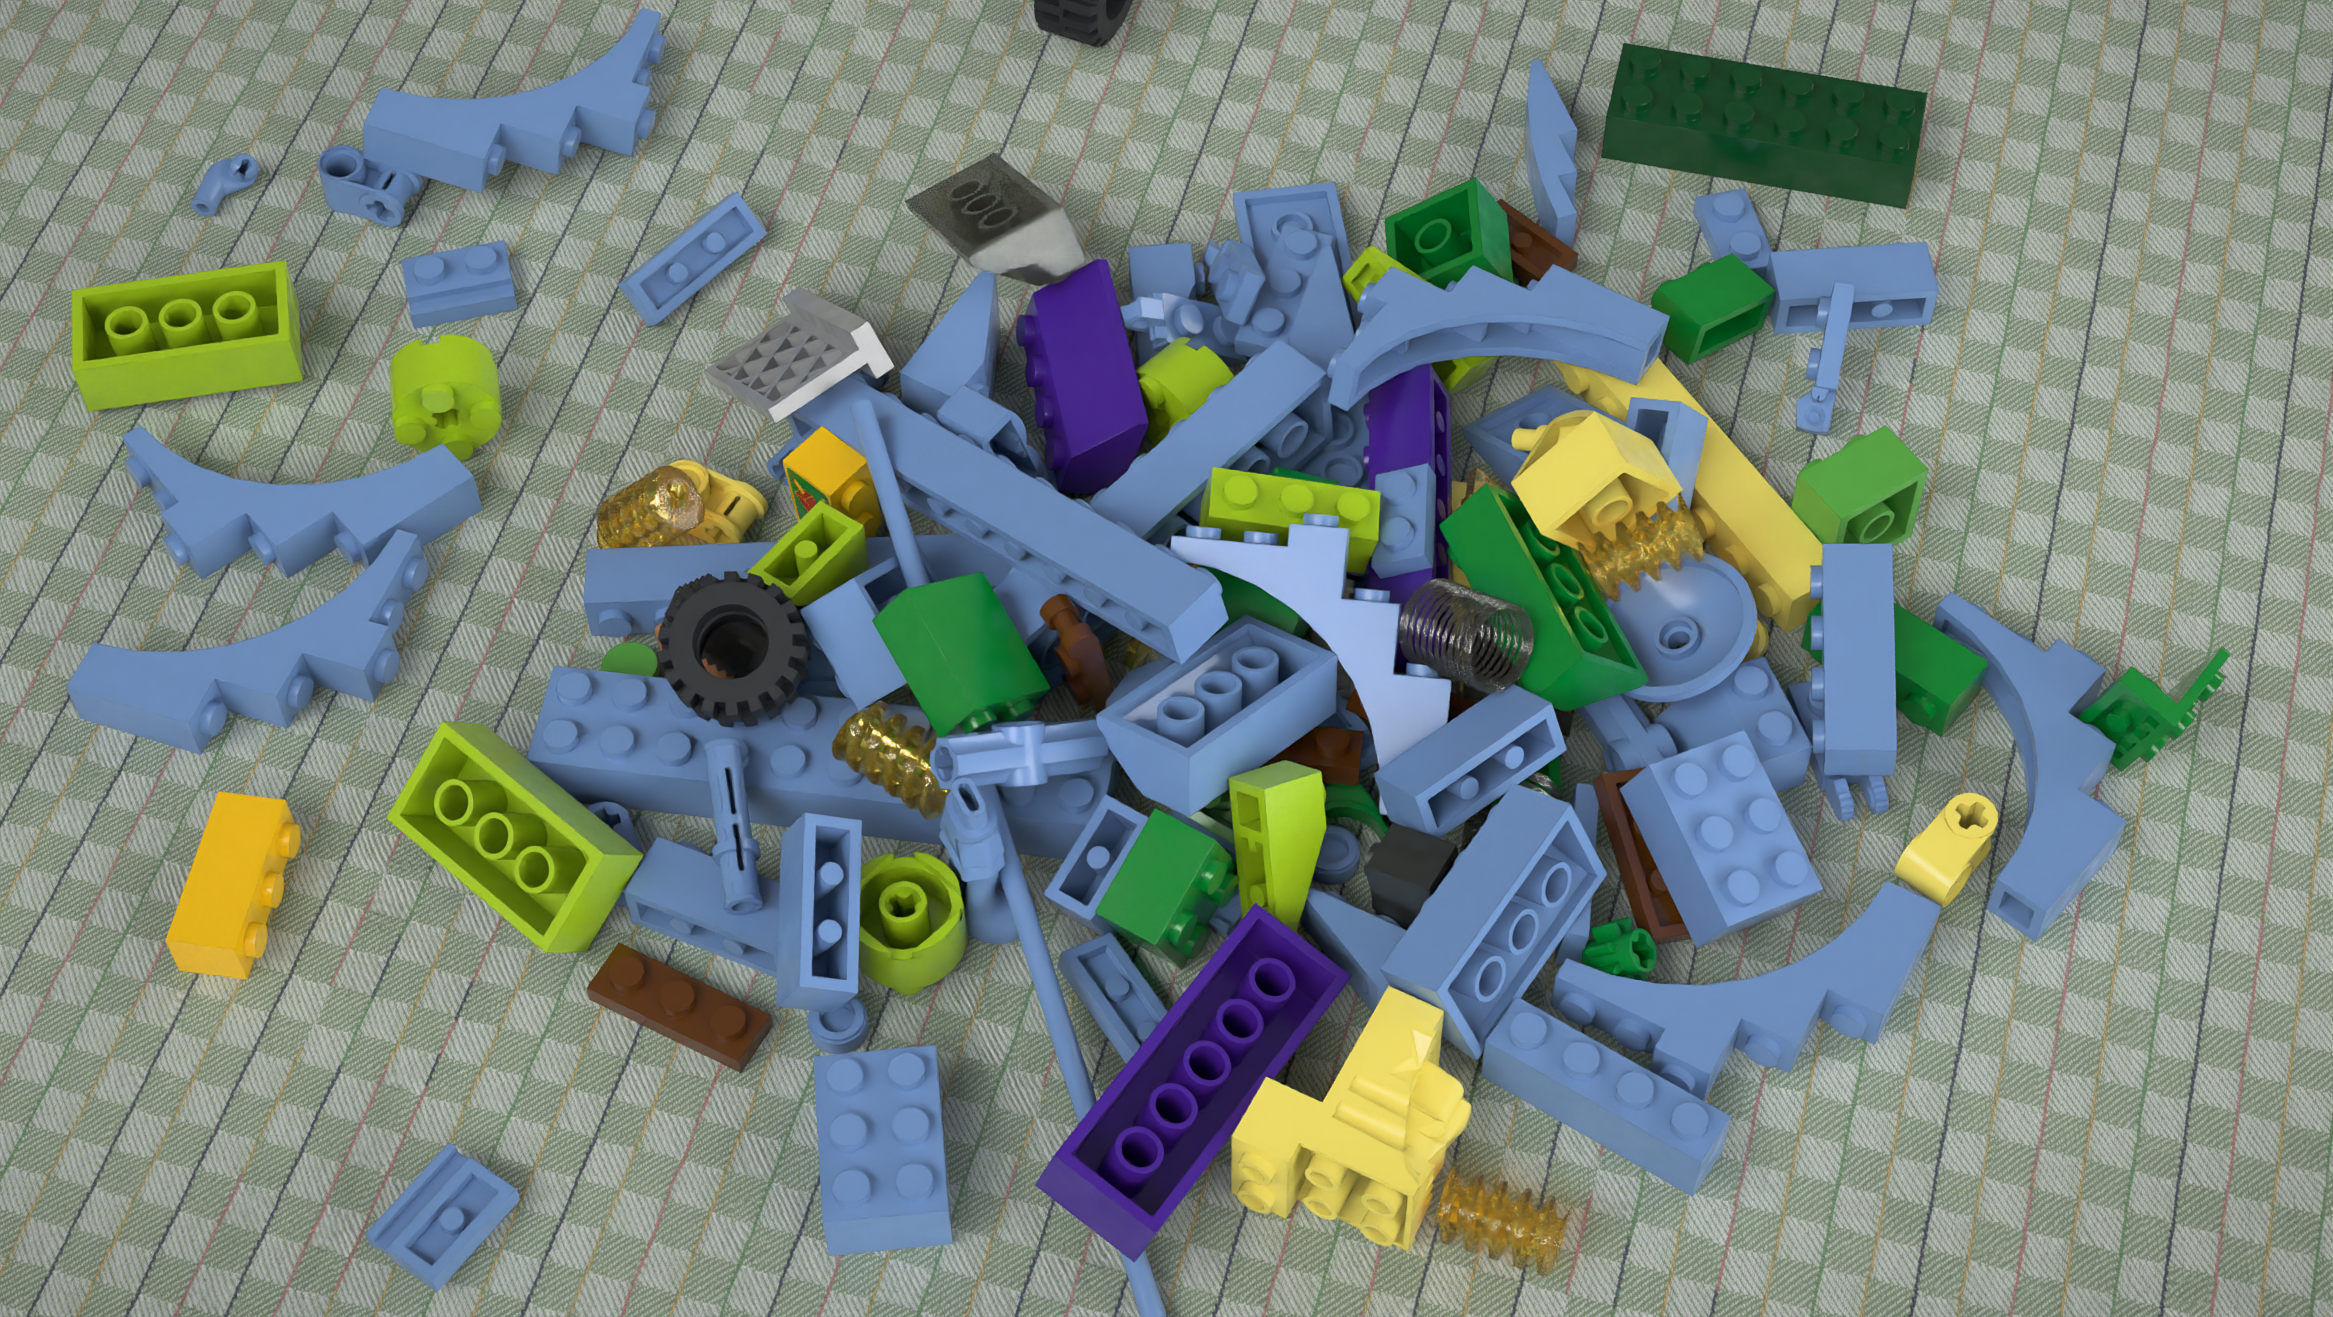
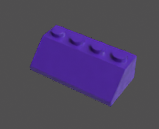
M1096 259L1032 293L1025 315H1019L1016 324L1017 344L1020 347H1024L1027 358L1025 367L1026 383L1028 387L1034 388L1036 396L1035 422L1038 428L1043 429L1046 439L1045 465L1048 470L1054 471L1059 493H1097L1103 488H1109L1128 471L1149 425L1107 259Z

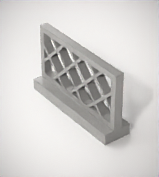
M798 287L782 297L790 311L789 315L705 369L704 372L711 384L774 423H778L857 369L877 379L895 366L869 321Z

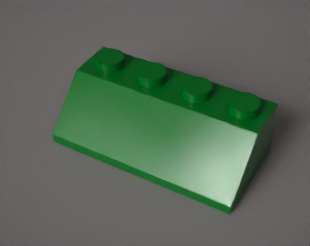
M1485 483L1439 525L1449 544L1447 552L1450 559L1464 572L1472 587L1470 596L1473 602L1487 615L1496 632L1493 635L1495 644L1505 656L1510 658L1519 675L1517 678L1519 687L1551 702L1553 708L1567 712L1640 688L1649 681L1648 676L1578 551L1542 535L1517 494Z

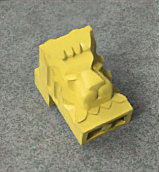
M1388 986L1323 1102L1266 1077L1232 1135L1231 1194L1236 1195L1243 1205L1257 1213L1267 1214L1272 1212L1284 1219H1287L1294 1204L1299 1200L1304 1202V1205L1312 1213L1327 1220L1338 1218L1359 1228L1366 1238L1382 1246H1391L1393 1244L1409 1251L1433 1197L1431 1191L1434 1185L1432 1182L1444 1165L1445 1152L1470 1122L1471 1105L1463 1098L1464 1089L1458 1079L1438 1067L1444 1010Z

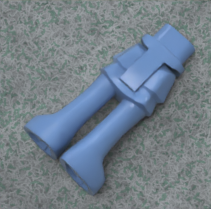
M958 778L953 782L951 791L946 797L943 816L940 820L941 831L939 838L950 856L948 867L954 872L959 881L968 935L985 943L996 945L1011 943L1017 940L1019 936L1005 892L998 890L1002 887L999 871L1006 865V861L1003 856L1005 849L997 825L996 811L986 793L976 787L971 779Z

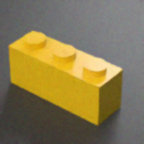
M218 791L165 940L179 971L247 980L254 959L262 957L267 943L266 923L271 908H277L281 903L284 892L283 873L288 858L293 859L297 855L301 840L300 826L294 823L286 800Z

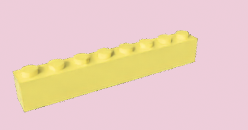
M1657 358L1638 384L1633 385L1596 370L1551 360L1562 372L1567 386L1573 393L1580 394L1588 404L1624 422L1627 419L1631 397L1679 401L1708 418L1688 517L1689 526L1698 539L1701 541L1706 540L1720 559L1732 565L1743 576L1760 612L1768 618L1772 617L1784 633L1806 623L1808 614L1821 601V599H1810V565H1821L1823 544L1662 361Z

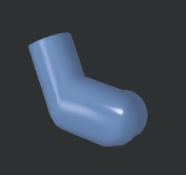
M239 153L233 158L212 164L191 201L192 209L204 217H212L215 215L223 197L249 188L256 181L259 169L255 158L246 153Z

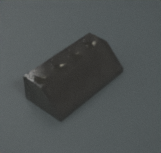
M995 152L905 201L909 211L974 268L1041 287L1045 284L1051 285L1064 281L1073 274L1074 268L1087 262L1063 207Z

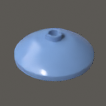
M1672 551L1648 557L1621 572L1601 593L1649 678V681L1642 687L1622 693L1637 700L1647 702L1679 701L1699 695L1713 688L1739 666L1748 653L1755 636L1757 609L1753 594L1746 580L1732 565L1707 553ZM1687 643L1684 647L1675 649L1677 646Z

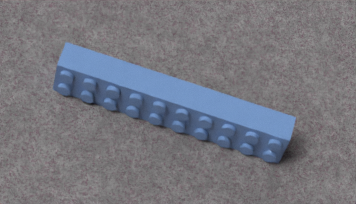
M553 666L527 760L580 803L595 804L608 801L617 803L627 809L714 819L707 762L703 749L710 741L731 738L738 740L741 744L740 754L748 798L750 823L790 827L806 812L862 820V836L944 845L939 838L941 831L940 820L943 816L946 797L951 790L940 789L938 780L931 773L930 751L934 749L936 740L939 737L922 707L874 702L858 711L854 702L850 699L798 693L799 696L792 705L785 701L778 707L781 714L772 720L769 719L768 715L757 718L758 725L746 727L743 722H734V727L731 728L721 726L715 719L711 718L708 722L698 717L692 708H687L679 699L666 678ZM1026 719L1025 721H1040V720ZM1042 721V722H1044V724H1046V723H1054V722H1049V721ZM1109 747L1108 756L1104 757L1101 769L1068 775L1048 776L1047 783L1018 787L996 786L1017 854L1066 859L1105 794L1115 799L1120 763Z

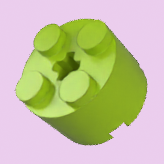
M455 334L439 335L440 342L422 345V338L412 341L395 354L389 367L394 438L401 444L409 445L423 452L444 444L459 461L469 459L473 455L474 449L484 445L495 436L502 423L499 373L493 361V354L479 341Z
M1187 337L1175 339L1135 370L1149 422L1145 435L1152 441V449L1167 437L1170 429L1178 421L1189 418L1205 404L1213 390L1219 386H1225L1234 378L1226 364L1205 345L1201 346L1198 350L1187 346L1186 344L1191 340Z
M893 852L880 855L868 861L861 867L860 970L873 981L883 986L894 988L898 993L904 995L917 994L925 986L938 982L947 976L962 959L969 942L963 896L959 881L954 872L944 862L927 853L914 852V857H895Z

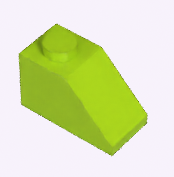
M820 500L747 572V576H749V573L761 576L764 583L768 586L774 583L782 589L786 598L789 601L792 600L795 606H808L869 569L865 528L862 524Z

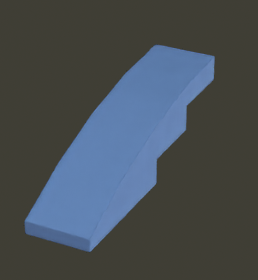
M1539 59L1531 61L1524 129L1527 175L1536 211L1543 229L1568 247L1573 248L1577 212L1573 206L1577 178L1574 156L1578 130L1542 61Z

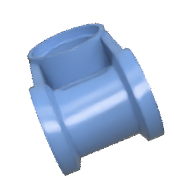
M349 145L332 146L324 150L317 161L326 204L330 209L338 213H347L372 220L382 226H398L405 217L404 206L410 196L416 195L423 186L421 175L364 159L362 150Z

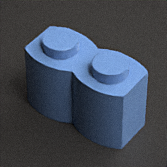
M963 385L937 412V421L943 428L957 436L959 434L967 435L979 448L995 457L1002 455L1008 458L1018 470L1030 477L1043 478L1041 457L1033 447L1026 444V429L1023 421L1016 413L966 385Z

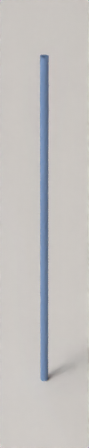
M867 399L858 400L850 406V411L907 589L930 584L872 403ZM995 784L976 786L986 793L996 811L997 825L1005 849L1003 856L1006 861V865L999 871L1000 880L1078 1123H1080L1097 1102L996 786ZM1146 1250L1142 1252L1135 1263L1120 1252L1140 1317H1167Z

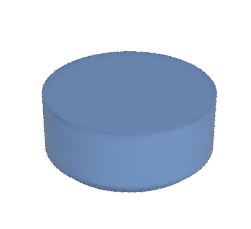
M1326 825V832L1312 879L1325 885H1337L1348 881L1356 874L1360 863V844L1356 836L1348 829L1337 825Z
M854 996L834 1013L809 1011L808 1027L813 1043L822 1051L830 1054L849 1053L861 1046L869 1032L868 1014L864 1003Z

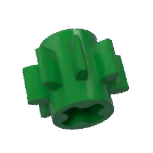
M1629 917L1590 928L1594 939L1588 940L1585 948L1582 950V963L1610 975L1648 982L1645 973H1649L1655 968L1657 950L1651 935L1646 930L1641 928L1633 929L1632 920Z

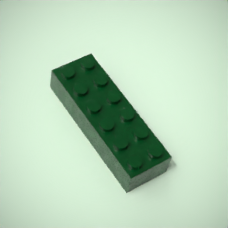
M1623 43L1606 115L1601 158L1906 209L1917 161L1928 93Z

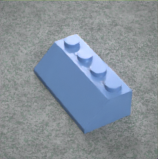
M1244 615L1207 640L1182 665L1174 662L1096 714V724L1143 796L1190 817L1229 789V777L1259 768L1336 713L1337 654L1249 615Z
M1513 783L1500 802L1491 809L1487 820L1467 848L1457 856L1452 869L1434 894L1424 902L1416 919L1401 940L1391 948L1387 959L1380 967V971L1390 987L1444 1010L1442 1036L1473 1059L1478 1060L1485 1048L1486 1039L1515 998L1523 996L1607 875L1571 804Z

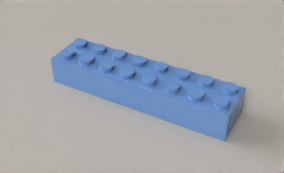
M1280 338L1277 339L1264 352H1258L1253 355L1244 369L1225 386L1222 385L1213 390L1205 404L1189 418L1178 421L1170 429L1167 437L1148 454L1144 453L1138 456L1132 462L1128 471L1109 488H1103L1098 491L1088 505L1092 507L1096 514L1112 523L1120 521L1126 524L1137 537L1153 546L1161 544L1170 550L1172 536L1186 537L1187 525L1199 526L1201 500L1212 467L1271 475L1275 466L1298 471L1334 439L1331 405L1327 402L1329 397L1327 372ZM1184 562V563H1186V564L1189 565V566H1192V564H1193V563ZM1012 567L1008 576L993 590L1051 687L1048 692L1033 704L1035 707L1063 682V676L1066 675L1054 652V648L1060 646L1057 631L1050 630L1040 616L1042 605L1059 593ZM1074 603L1079 611L1082 623H1087L1099 639L1101 647L1120 631L1119 628Z

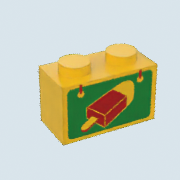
M823 426L819 427L782 460L797 520L799 522L821 500L862 524L865 528L866 538L873 537L878 527L882 524V518L866 458Z

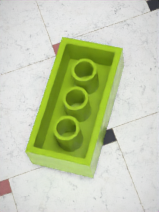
M286 260L71 290L72 372L89 412L303 381L299 301Z
M441 722L386 819L545 953L586 952L644 856L485 724Z

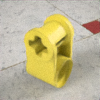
M678 460L670 463L663 469L659 477L664 518L667 523L677 530L689 533L710 544L744 543V534L754 520L763 518L768 511L769 506L766 499L753 486L728 478L695 461Z
M1977 793L1956 795L1924 831L1920 832L1906 847L1896 864L1894 875L1942 907L1948 906L1957 897L1969 877L1987 858L1990 852L1991 835L1998 823V812L1995 805L1988 798Z

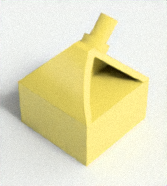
M1576 410L1556 417L1548 425H1540L1536 430L1517 428L1512 434L1513 448L1520 451H1530V454L1511 481V485L1539 532L1546 537L1598 560L1683 490L1651 439L1596 411Z

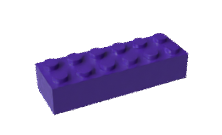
M1255 903L1054 1154L1035 1186L1135 1263L1232 1136L1264 1079L1268 1077L1274 1080L1352 976Z

